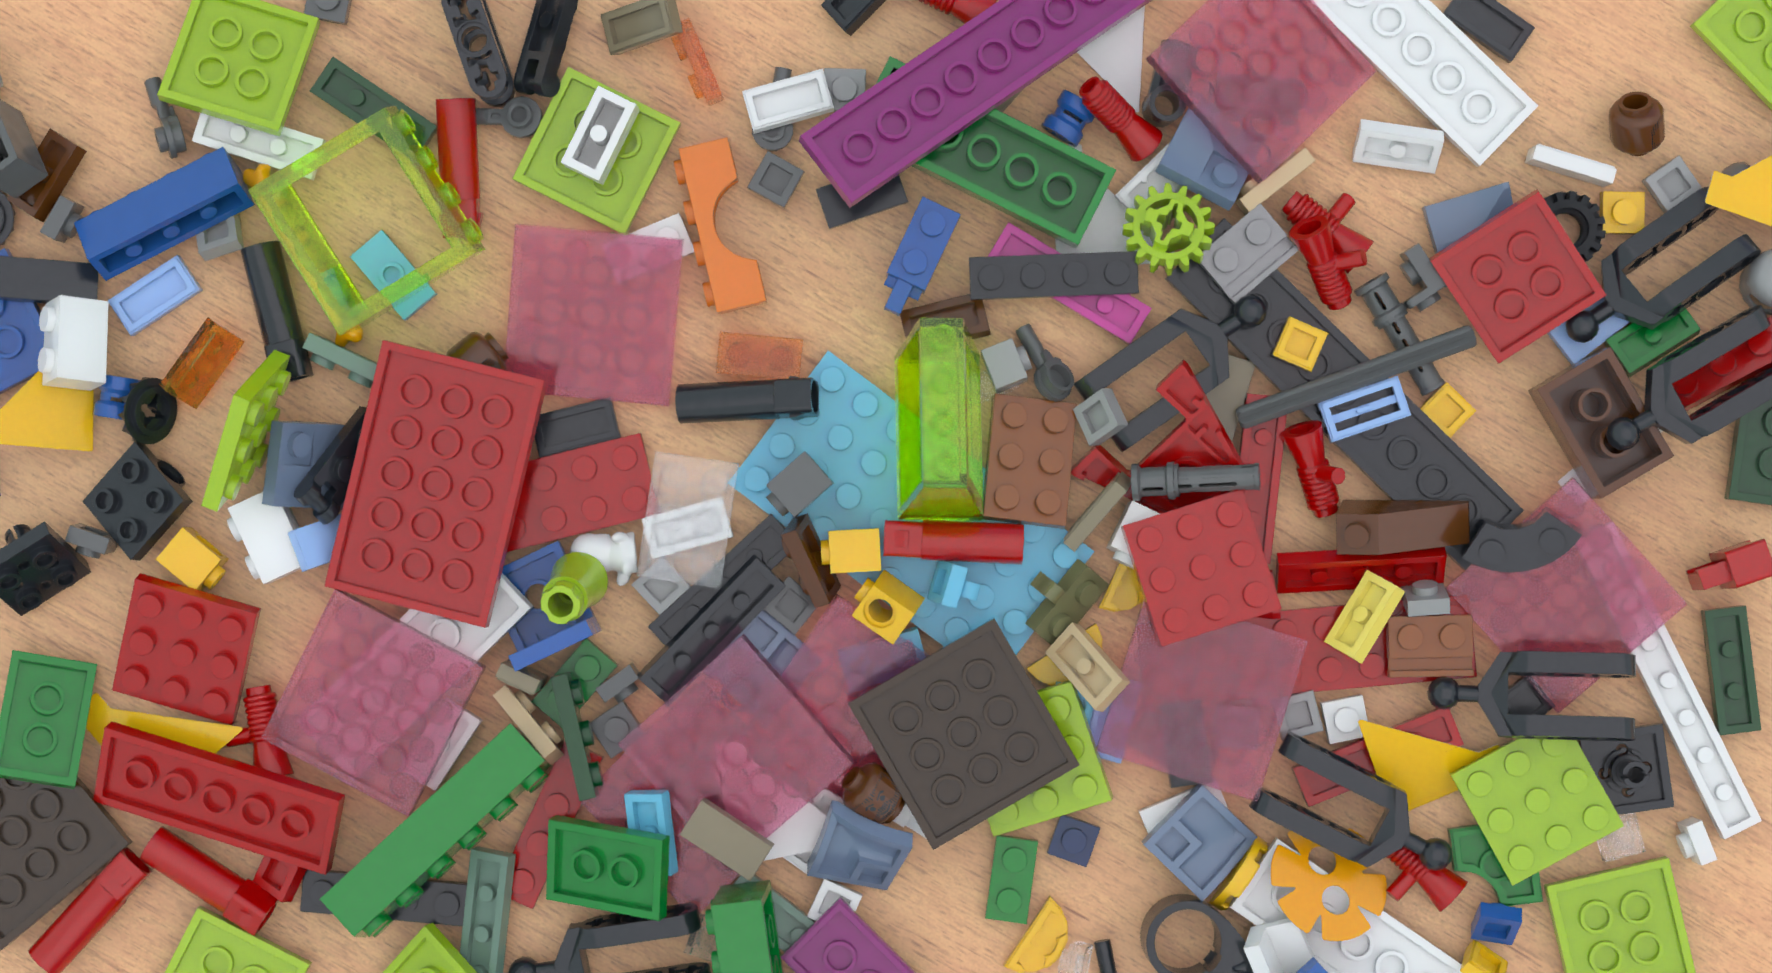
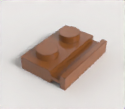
M1472 615L1390 616L1386 623L1387 677L1474 676V670L1472 669Z

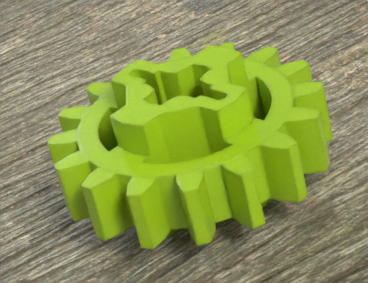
M1165 183L1163 193H1158L1153 186L1148 187L1147 199L1136 195L1134 197L1136 209H1126L1125 219L1130 223L1123 224L1122 235L1130 238L1126 241L1125 248L1127 251L1138 250L1135 257V263L1138 265L1145 260L1150 261L1151 273H1154L1159 265L1165 266L1167 276L1172 275L1173 266L1179 265L1184 273L1188 272L1189 260L1192 259L1200 264L1203 261L1204 255L1201 249H1211L1212 239L1208 236L1214 234L1215 223L1207 220L1211 217L1212 210L1210 207L1199 208L1202 199L1200 194L1193 196L1191 199L1186 197L1187 186L1183 185L1178 193L1172 192L1170 183ZM1184 212L1191 216L1194 223L1187 221ZM1175 218V228H1172L1170 233H1167L1165 239L1162 241V230H1165L1167 228V225H1170L1172 219ZM1141 230L1143 235L1150 237L1153 244L1152 247L1142 237ZM1183 249V250H1181V251L1171 253V252H1173V251H1175V250Z

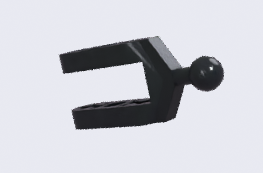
M441 0L465 74L473 92L489 106H505L508 101L514 98L516 89L511 69L486 0L466 1L469 14L472 17H476L473 20H469L465 14H462L460 10L464 7L462 0ZM483 36L487 37L486 45L483 49L475 52L471 51V46L475 39ZM488 67L491 73L496 75L498 80L494 82V90L489 91L487 89L491 86V81L486 71L482 72L481 68Z
M1709 187L1701 188L1627 239L1612 254L1601 261L1602 285L1607 296L1604 297V301L1591 311L1583 310L1567 320L1565 324L1566 332L1575 342L1585 343L1591 341L1599 331V324L1612 315L1653 330L1661 323L1674 318L1740 272L1760 254L1761 250L1747 234H1744L1673 282L1648 302L1643 298L1626 275L1706 221L1719 209L1705 203Z
M1245 295L1236 302L1234 313L1220 323L1213 322L1181 308L1074 383V386L1083 399L1086 400L1186 331L1209 363V366L1195 375L1204 393L1207 394L1230 377L1228 337L1243 326L1246 328L1259 326L1267 315L1265 302L1258 296ZM1163 397L1128 421V426L1113 435L1111 439L1118 449L1123 452L1180 412Z
M1757 305L1742 311L1665 356L1657 364L1647 369L1645 411L1633 419L1628 417L1614 419L1607 428L1606 436L1608 442L1618 450H1628L1639 442L1642 432L1652 426H1656L1683 443L1692 444L1771 400L1772 367L1762 371L1689 416L1672 383L1693 373L1767 329L1771 323L1762 306Z
M1548 651L1500 652L1478 686L1458 685L1455 680L1445 676L1436 678L1428 686V699L1438 709H1451L1458 702H1478L1499 737L1583 741L1635 740L1634 718L1508 714L1509 675L1636 677V655Z
M1287 732L1278 750L1282 755L1386 808L1369 841L1263 787L1257 789L1249 805L1251 809L1267 819L1367 868L1402 847L1418 854L1422 865L1434 871L1444 869L1452 859V849L1445 840L1440 838L1425 840L1410 832L1407 793L1405 790L1292 732Z
M692 903L667 906V916L660 921L616 913L593 917L583 922L571 923L555 961L538 963L531 957H521L510 965L509 973H591L586 949L679 937L694 933L701 928L698 907ZM695 962L626 973H711L708 963Z

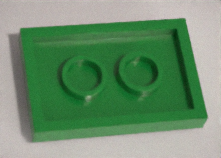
M12 650L0 714V778L75 789L97 664Z
M555 815L548 821L546 899L655 921L662 920L667 916L670 836Z

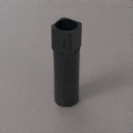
M280 241L263 242L241 249L266 358L274 350L290 355L286 371L291 372L290 382L313 376L308 350L302 348L305 339Z
M789 376V379L678 384L675 395L676 414L680 424L780 418L800 420L805 417H818L819 386L818 382L812 377L800 378L796 376Z

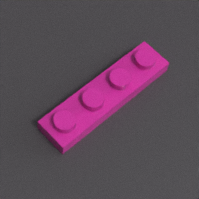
M1008 222L988 257L1061 253ZM1129 294L1051 297L1129 345L1152 309Z

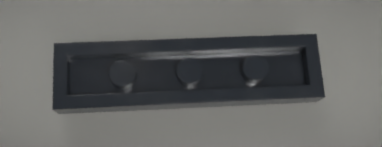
M1137 251L969 257L970 300L1138 294V264L1135 263Z
M770 514L654 620L648 628L666 645L753 555L772 570L787 556L782 546L781 534L785 530L784 526Z
M753 555L637 674L639 680L670 706L786 585L761 560Z
M307 869L303 877L300 911L333 914L320 898L348 872L330 870L324 875ZM428 879L421 886L425 891L424 894L407 909L405 907H398L389 915L393 920L463 926L467 883Z

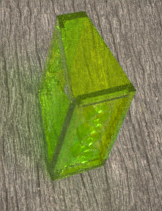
M396 106L384 107L248 190L339 336L363 328L486 250L481 243L484 236L479 226L472 218L466 219L458 206L461 203L459 194L449 182L444 183L436 171V168L439 167L436 157L427 146L421 147L413 134L416 131V127L411 117L403 109L399 111ZM380 132L451 248L364 300L292 184Z
M920 317L895 355L898 520L981 521L984 518L980 354L963 318Z

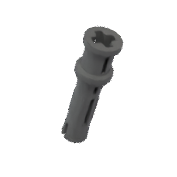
M1385 272L1355 289L1354 293L1356 296H1362L1374 316L1372 320L1373 325L1378 327V329L1383 328L1395 350L1407 347L1403 339L1407 341L1409 346L1420 341L1405 317L1408 313L1406 304L1399 303L1387 282L1390 277ZM1375 292L1379 294L1380 298L1382 299L1386 307L1383 306ZM1393 322L1397 324L1398 328L1400 329V332L1396 329ZM1432 362L1421 366L1423 369L1417 367L1408 371L1422 396L1434 391L1445 383Z
M1167 462L1166 466L1143 468L1139 464L1131 465L1133 501H1141V498L1145 496L1166 495L1169 499H1176V497H1180L1181 493L1260 490L1261 486L1259 463L1179 467V464Z

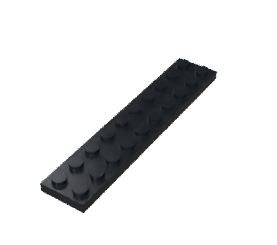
M1224 218L1214 228V234L1208 236L1212 239V243L1229 230L1232 225ZM1192 259L1189 260L1188 272L1184 273L1178 265L1173 270L1172 275L1165 278L1204 318L1220 323L1234 313L1235 304L1233 305L1228 296L1217 286L1201 265ZM1277 269L1246 294L1258 296L1265 302L1267 307L1265 320L1254 328L1243 326L1228 337V341L1248 361L1252 362L1280 392L1370 360ZM1289 316L1328 333L1312 372L1271 356ZM1392 387L1330 407L1329 409L1331 415H1335L1393 395L1394 392ZM1406 395L1405 398L1411 413L1410 416L1332 442L1391 500L1469 501L1470 541L1486 518L1501 524H1511L1524 511ZM1396 402L1335 423L1337 431L1400 409ZM1317 404L1300 409L1309 420L1322 422L1323 434L1328 438V432L1326 427H1324L1323 418ZM1468 544L1445 546L1446 554L1463 570H1466L1472 564L1462 558L1463 551Z

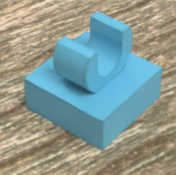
M938 561L927 599L956 609L960 597L976 601L981 585L965 580L968 568L948 561Z

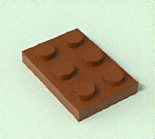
M997 393L993 395L981 519L1059 529L1066 527L1076 422L1073 409L1077 406L1076 403L1054 402L1051 400Z

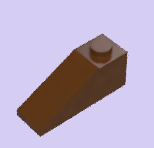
M1343 500L1336 512L1337 554L1382 555L1469 544V501Z

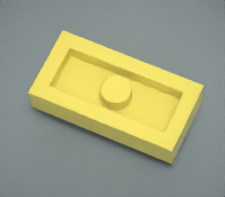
M1367 570L1324 642L1362 664L1405 591Z

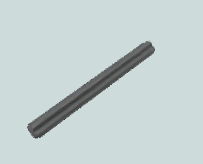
M1463 326L1243 405L1236 409L1238 422L1242 428L1247 429L1473 348L1477 345L1475 333L1471 326Z

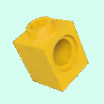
M182 527L155 560L188 587L203 591L205 587L209 590L213 589L223 578L226 570L222 567L229 558L192 527Z
M879 528L828 531L829 539L821 540L822 565H830L831 574L881 571Z
M883 570L875 582L867 578L857 592L854 599L859 601L860 604L852 616L893 645L925 598L886 570ZM877 599L887 601L893 610L883 608Z

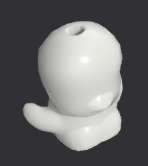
M616 532L612 537L604 533L582 534L571 545L570 553L583 552L590 554L601 562L606 572L616 571V582L619 586L625 585L630 580L631 574L638 572L634 532Z

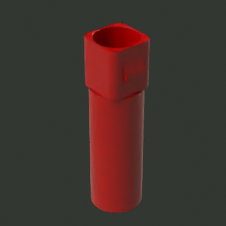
M476 98L435 99L442 213L439 214V219L442 225L443 238L481 237L483 212H480Z
M885 520L883 556L921 558V560L1022 565L1024 524L923 520V522Z
M164 826L156 831L140 856L141 861L222 912L223 917L253 936L268 921L279 901L251 879H244Z
M129 848L121 850L29 948V955L46 972L62 973L121 909L132 893L153 872L152 869L141 861Z

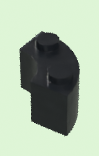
M1545 507L1535 518L1520 524H1501L1486 518L1463 551L1462 558L1476 566L1492 571H1529L1545 566L1567 553L1581 538L1582 530L1548 507Z

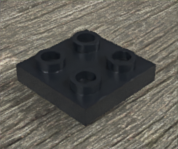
M134 442L87 495L83 503L129 559L141 561L193 501L182 489L186 483L182 474L171 464L157 459L145 444Z

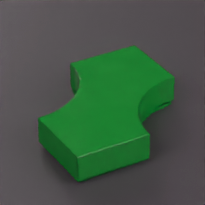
M1478 824L1447 828L1449 845L1452 849V869L1454 871L1472 872L1483 877L1494 889L1498 903L1506 906L1543 902L1539 872L1512 886Z

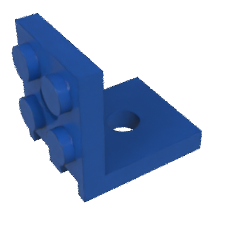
M556 541L503 566L502 573L527 598V592L532 585L542 584L546 586L550 580L554 564L566 553L560 541ZM533 607L509 631L517 652L508 657L516 672L602 630L591 607L587 608L578 619L569 621L567 624L551 622L541 608Z

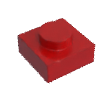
M264 856L253 881L280 902H292L307 869Z

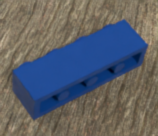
M221 147L174 172L166 174L159 180L129 193L114 203L92 212L90 215L74 222L88 261L107 281L255 204L247 185L243 182L240 168L226 149Z

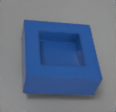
M1480 902L1471 923V939L1512 945L1522 924V908L1509 907L1502 903Z

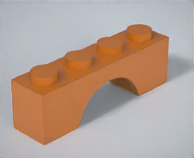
M728 137L679 148L681 159L675 160L673 163L679 185L687 184L690 200L683 201L688 225L696 224L700 241L693 242V248L698 267L706 265L709 281L702 283L707 306H716L717 313L723 314L766 304L767 298L757 260L744 258L732 253L722 244L716 231L715 214L717 206L723 195L739 182Z

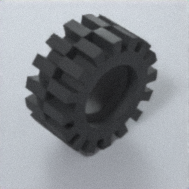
M1562 191L1544 198L1555 216L1558 214H1569L1578 221L1580 235L1574 246L1585 262L1593 257L1592 255L1601 248L1602 244H1600V241L1605 238L1606 230H1602V224H1605L1604 216L1600 217L1598 214L1599 206L1591 204L1589 202L1591 198L1588 196L1577 195V192Z

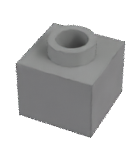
M1011 338L981 350V357L997 394L1028 381L1026 371L1032 369L1023 345L1016 348Z

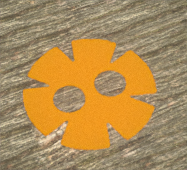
M1351 828L1348 829L1349 831H1351V832L1357 834L1358 836L1362 837L1359 833H1357V832L1354 831L1353 829H1351ZM1290 830L1287 835L1300 855L1282 845H1277L1271 862V884L1279 887H1295L1294 891L1278 900V904L1285 915L1305 933L1311 931L1319 915H1321L1322 939L1328 941L1350 940L1368 931L1371 926L1358 906L1377 916L1381 915L1386 902V876L1362 873L1367 867L1334 852L1332 853L1336 859L1335 869L1327 875L1318 874L1311 868L1308 857L1310 851L1320 845ZM1338 886L1347 893L1349 907L1346 912L1336 915L1326 910L1322 903V894L1327 887Z

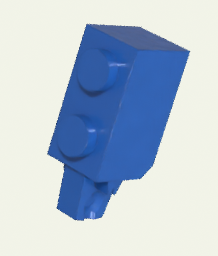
M922 197L887 271V279L884 285L893 290L884 310L900 316L908 297L918 301L921 294L925 293L961 214Z

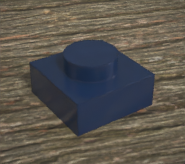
M1069 815L1060 816L1046 852L1047 854L1087 867L1100 827Z

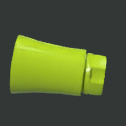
M583 552L568 553L556 561L551 571L550 580L544 587L541 598V610L547 614L551 622L567 624L569 621L576 620L583 615L587 608L597 604L604 597L608 587V577L604 566L598 559Z

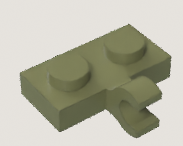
M1079 559L1075 561L1057 584L1040 571L1030 585L1046 598L1025 624L1052 645L1072 622L1079 623L1109 584Z

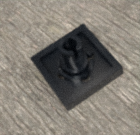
M45 521L33 529L25 524L13 526L18 537L17 539H15L10 529L5 533V540L8 545L0 549V598L20 616L39 607L43 602L91 573L87 560L75 552V549L65 542Z
M1654 723L1635 726L1634 741L1577 740L1618 815L1674 807L1663 724ZM1619 744H1624L1626 746V748L1620 747L1618 750H1616ZM1645 761H1646V762H1648V763L1650 764V766L1647 765V764L1645 765V764L1642 763V762H1645ZM1601 768H1603L1602 776L1607 777L1605 779H1601L1598 775ZM1623 788H1630V789H1627V790L1625 791V793H1626L1627 795H1630V796L1625 797V796L1622 794V789H1623Z

